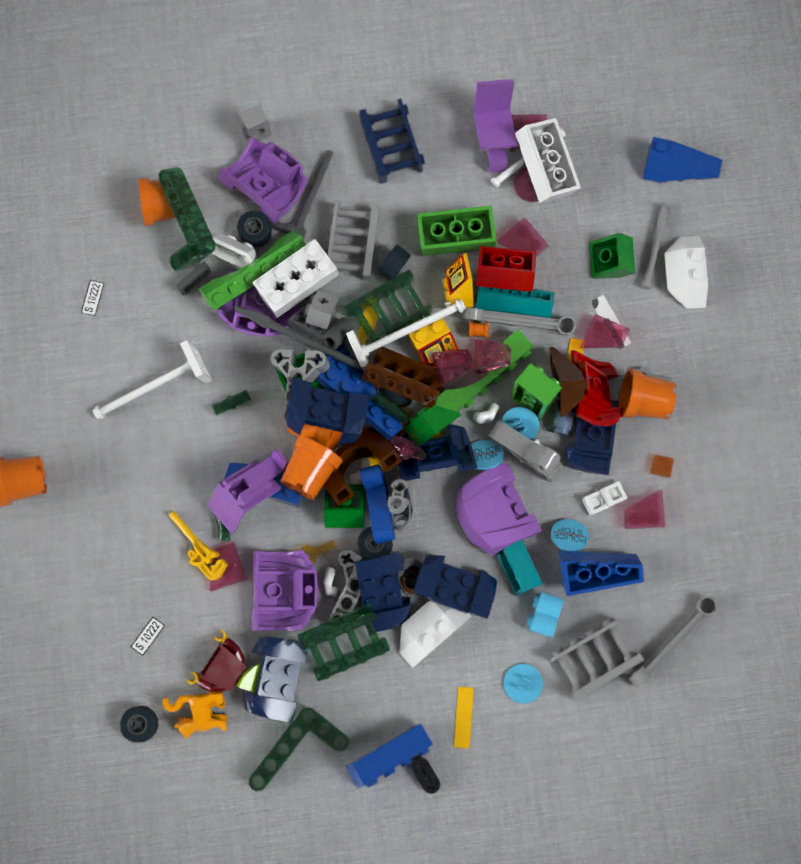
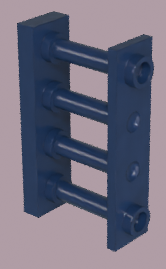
M401 98L398 99L397 109L373 116L371 114L368 115L366 109L359 110V118L380 184L387 182V175H390V172L417 165L420 173L423 172V165L425 164L423 154L418 152L407 115H409L407 105H403ZM401 115L403 125L379 132L373 131L372 125L375 122ZM406 132L409 141L383 149L382 147L378 148L377 142H379V139ZM412 149L414 158L391 165L383 164L382 159L384 156Z

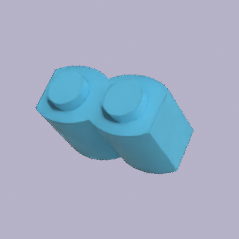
M543 592L539 596L536 595L532 607H535L534 614H530L527 621V626H530L529 631L552 638L564 599Z

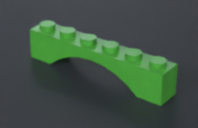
M292 230L278 239L266 253L249 265L228 275L213 279L200 287L199 291L206 303L213 310H216L253 287L252 282L300 250L306 243L302 235Z
M517 329L504 340L499 360L484 378L467 387L446 389L438 396L435 406L457 412L461 411L464 407L468 409L474 404V399L478 395L482 397L489 391L488 387L492 383L495 385L504 378L502 375L505 372H512L518 366V361L521 359L526 360L532 354L533 345Z

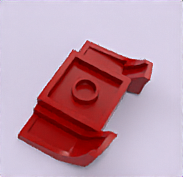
M571 350L572 363L582 371L583 377L587 378L588 389L584 390V398L576 405L577 416L592 425L609 427L619 422L623 408L611 407L609 380L619 377L617 370L609 362L593 360L575 350Z

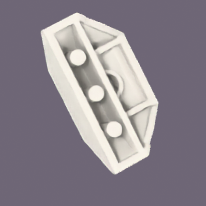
M218 234L194 244L197 252L236 270L258 259L251 244L246 242L242 244L235 237L228 234L227 236Z
M681 236L664 253L667 290L686 309L706 308L708 290L705 247L699 236Z
M429 600L401 625V656L414 668L466 622L471 615Z

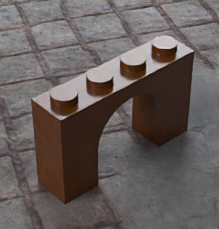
M370 426L361 433L355 442L346 443L334 452L343 462L337 471L332 472L323 487L336 504L340 506L354 496V493L344 480V473L352 462L360 458L370 457L375 459L388 472L402 462L390 442Z

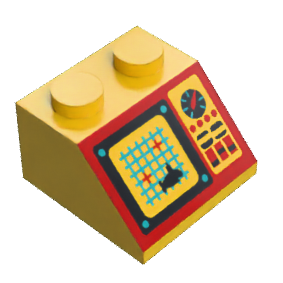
M464 253L445 270L446 278H443L442 282L443 289L447 290L445 291L446 302H450L451 306L456 304V299H462L465 307L468 308L474 307L473 285L467 253Z
M443 318L408 334V340L421 362L433 368L460 353L454 337Z

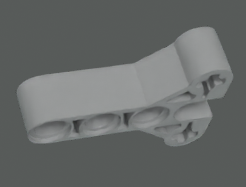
M279 349L271 354L272 364L279 371H282L287 379L283 414L286 423L292 379L302 377L304 381L313 382L320 373L326 372L329 369L330 362L323 352L306 350L305 361L300 368H296L297 355L293 350Z
M498 421L488 435L490 440L525 462L549 482H552L562 467V463L559 462L561 459L558 453L549 447L533 442L502 421Z
M349 550L342 551L338 557V562L344 570L346 585L329 617L330 626L337 631L343 630L347 626L361 598L360 590L353 591L350 587L352 582L358 581L356 566L352 562L344 564L343 557L351 555L350 558L354 563L355 561L362 560L363 557ZM346 598L351 599L353 603L349 609L342 607V601ZM336 616H341L344 620L340 627H336L333 624V619Z

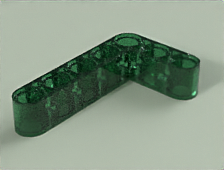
M180 167L162 169L158 174L159 182L187 242L185 246L170 257L172 269L179 271L195 266L215 251V241Z
M311 707L303 709L249 779L250 788L254 791L265 789L309 731H312L336 751H343L348 747L349 737L316 709ZM306 711H311L314 714L312 722L304 720V713ZM322 723H326L330 727L327 735H323L319 731ZM294 727L301 729L302 734L300 738L292 736L291 730ZM337 736L345 738L346 742L343 747L335 745V738ZM281 743L289 746V752L286 755L279 752ZM270 759L276 762V769L274 771L268 770L266 766L267 761ZM256 776L263 778L264 784L262 787H257L254 784Z

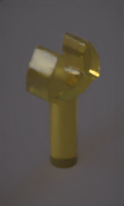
M332 540L316 548L310 547L307 544L301 550L305 553H311L309 559L314 564L319 554L336 546Z

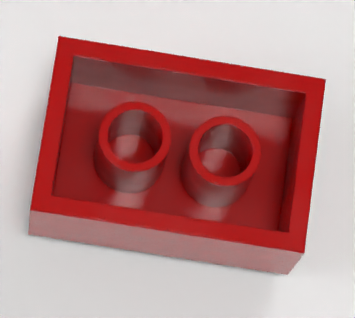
M480 246L476 286L533 292L536 251Z

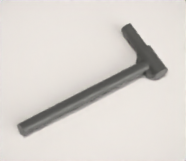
M326 151L296 223L293 222L287 225L277 221L273 224L270 221L271 227L284 231L285 234L294 230L302 235L303 239L305 238L306 230L303 224L333 156L332 151Z

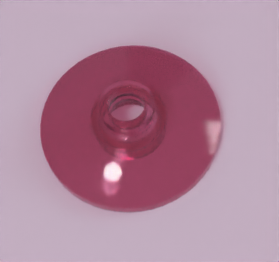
M527 167L523 168L515 177V191L523 200L537 202L539 200L533 184L530 183L531 178Z
M399 436L391 438V443L399 451L398 455L403 459H425L426 453L415 443Z

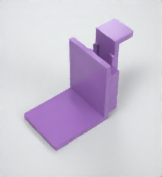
M514 79L477 82L473 115L480 149L487 150L489 159L488 172L505 171L508 164L506 148L518 146L510 112Z
M276 448L271 456L264 461L259 462L256 459L218 483L208 507L231 534L236 532L248 510L281 490L274 477L285 471L289 463L288 460Z

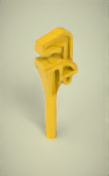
M172 511L169 517L194 546V550L188 551V556L191 558L189 563L197 566L209 580L220 579L228 566L227 562L224 559H219L215 565L210 567L208 564H212L214 559L220 556L219 552L201 541L175 511Z

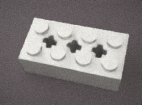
M556 118L525 125L515 133L539 203L565 197L581 189Z
M314 239L252 283L269 309L278 318L337 277L338 270L316 239Z

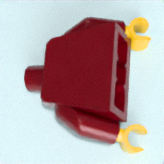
M220 630L224 634L222 639H218L215 636V639L220 644L200 674L191 672V674L195 675L196 679L195 681L187 679L189 684H197L208 692H224L226 689L231 691L238 684L246 669V666L243 664L245 658L240 647L231 638H228V635L223 630Z

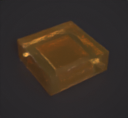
M654 455L650 474L670 478L674 458Z

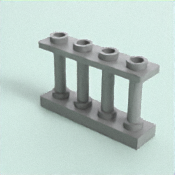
M335 200L334 206H331L330 217L333 218L332 223L328 224L330 240L326 241L325 252H328V257L331 261L333 260L334 251L365 256V261L361 265L333 262L337 270L360 272V274H363V281H371L380 204H372L371 210L359 211L341 209L339 200ZM338 216L367 219V221H370L369 228L360 229L337 226ZM336 233L364 236L367 239V245L360 247L335 244Z
M612 617L602 623L604 627L597 630L595 627L586 632L587 637L580 640L578 637L569 642L570 647L565 650L561 647L552 652L553 657L550 658V661L554 662L558 659L573 685V692L570 693L573 700L580 699L644 661L640 653H631L615 625L621 622L620 619L614 620ZM606 630H609L624 655V662L620 664L614 663L598 636ZM589 640L593 641L607 665L606 669L608 671L602 675L600 672L597 673L581 646ZM574 649L590 675L589 679L591 681L585 685L583 682L580 683L564 656Z

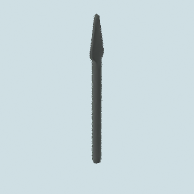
M239 306L234 307L236 311L263 328L269 327L356 369L361 368L357 360L272 321L267 315Z

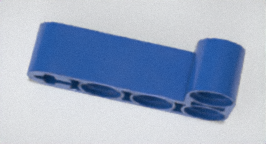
M377 464L360 469V476L366 490L375 544L396 540L392 513L388 509L389 494L387 483L381 467Z

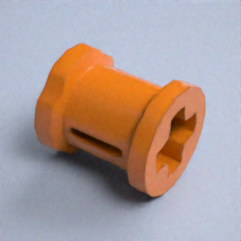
M469 321V338H472V336H482L488 339V322L473 323V321Z

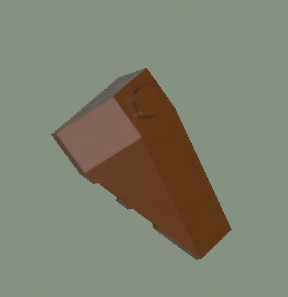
M550 347L552 377L559 381V386L562 387L558 395L560 400H557L560 415L566 416L584 398V390L588 389V382L578 367L557 349Z

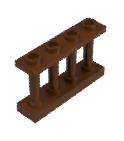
M382 346L377 349L373 363H367L362 379L428 407H433L436 404L439 393H443L450 374Z

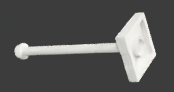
M456 299V304L368 345H361L353 330L346 333L363 371H365L366 365L369 362L367 358L370 355L369 352L454 312L460 311L462 313L466 309L462 299Z
M187 340L180 343L187 357L186 364L103 407L97 405L93 409L95 417L97 419H104L106 413L189 370L193 371L196 378L205 384L213 381L197 347Z

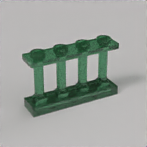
M410 269L344 306L348 317L356 316L369 337L365 341L366 345L431 315L433 311L432 305L429 304L424 307L411 286L413 274ZM400 288L406 290L418 310L410 316L407 315L395 295L396 291ZM384 297L389 298L402 319L394 325H391L379 305V300ZM368 306L374 309L385 330L378 334L374 333L362 313L363 309Z
M371 603L297 635L302 650L310 649L317 667L313 668L317 681L328 679L332 675L344 672L355 665L365 663L367 660L381 656L390 650L386 638L379 639L372 623L377 617ZM365 625L372 643L361 647L354 629ZM347 633L354 651L343 655L335 637ZM328 641L336 658L325 663L317 645Z

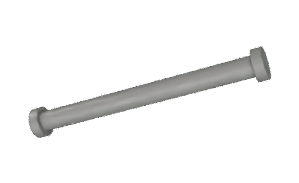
M661 202L659 205L660 213L644 280L640 284L642 289L650 290L652 287L650 283L667 212L671 207L669 203Z

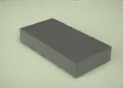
M202 262L175 285L182 295L189 292L211 273L209 266Z

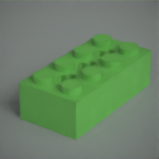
M492 205L417 214L421 257L480 250V246L496 247L497 241Z
M530 363L515 381L510 398L518 405L534 411L539 421H541L554 405L562 387L559 386L560 383L555 378L546 376L544 374L545 371L536 364L534 366Z

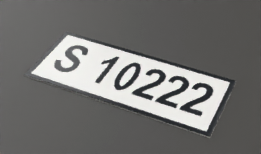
M90 280L81 313L92 316L96 315L105 283Z
M152 617L131 645V648L143 656L165 625Z

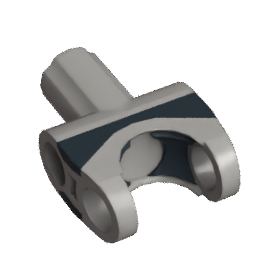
M398 474V479L391 484L388 509L392 513L394 529L403 531L409 527L412 518L413 504L411 496L415 479L405 481L400 479V474ZM399 520L406 521L403 525L396 524Z

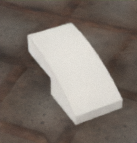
M618 481L582 498V501L589 515L592 516L628 498Z

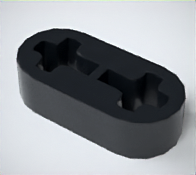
M423 757L416 758L412 763V770L425 792L429 794L436 793L440 788V781L427 759ZM418 761L426 763L424 767L425 775H423L421 770L417 771L415 769ZM429 776L431 781L436 780L435 789L426 788L428 782L425 777Z

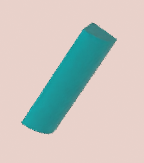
M479 286L476 308L550 318L555 292L533 289V292H523Z
M523 540L511 544L496 553L515 596L542 585V581Z

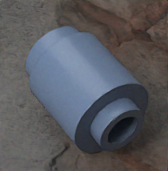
M556 409L552 428H554L553 433L568 435L572 428L574 412L570 411L566 416H561L559 409Z

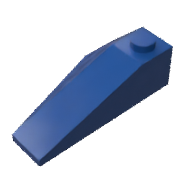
M653 137L648 150L643 179L657 183H667V181L676 180L679 182L687 179L719 178L722 159L671 140Z

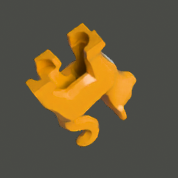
M223 691L194 695L185 694L179 696L175 704H170L167 697L162 700V706L169 712L178 711L185 702L190 704L193 718L177 717L178 723L174 725L175 728L179 729L184 738H189L195 731H207L216 727H220L222 731L227 730V715L212 714V707L218 706L220 709L225 708Z

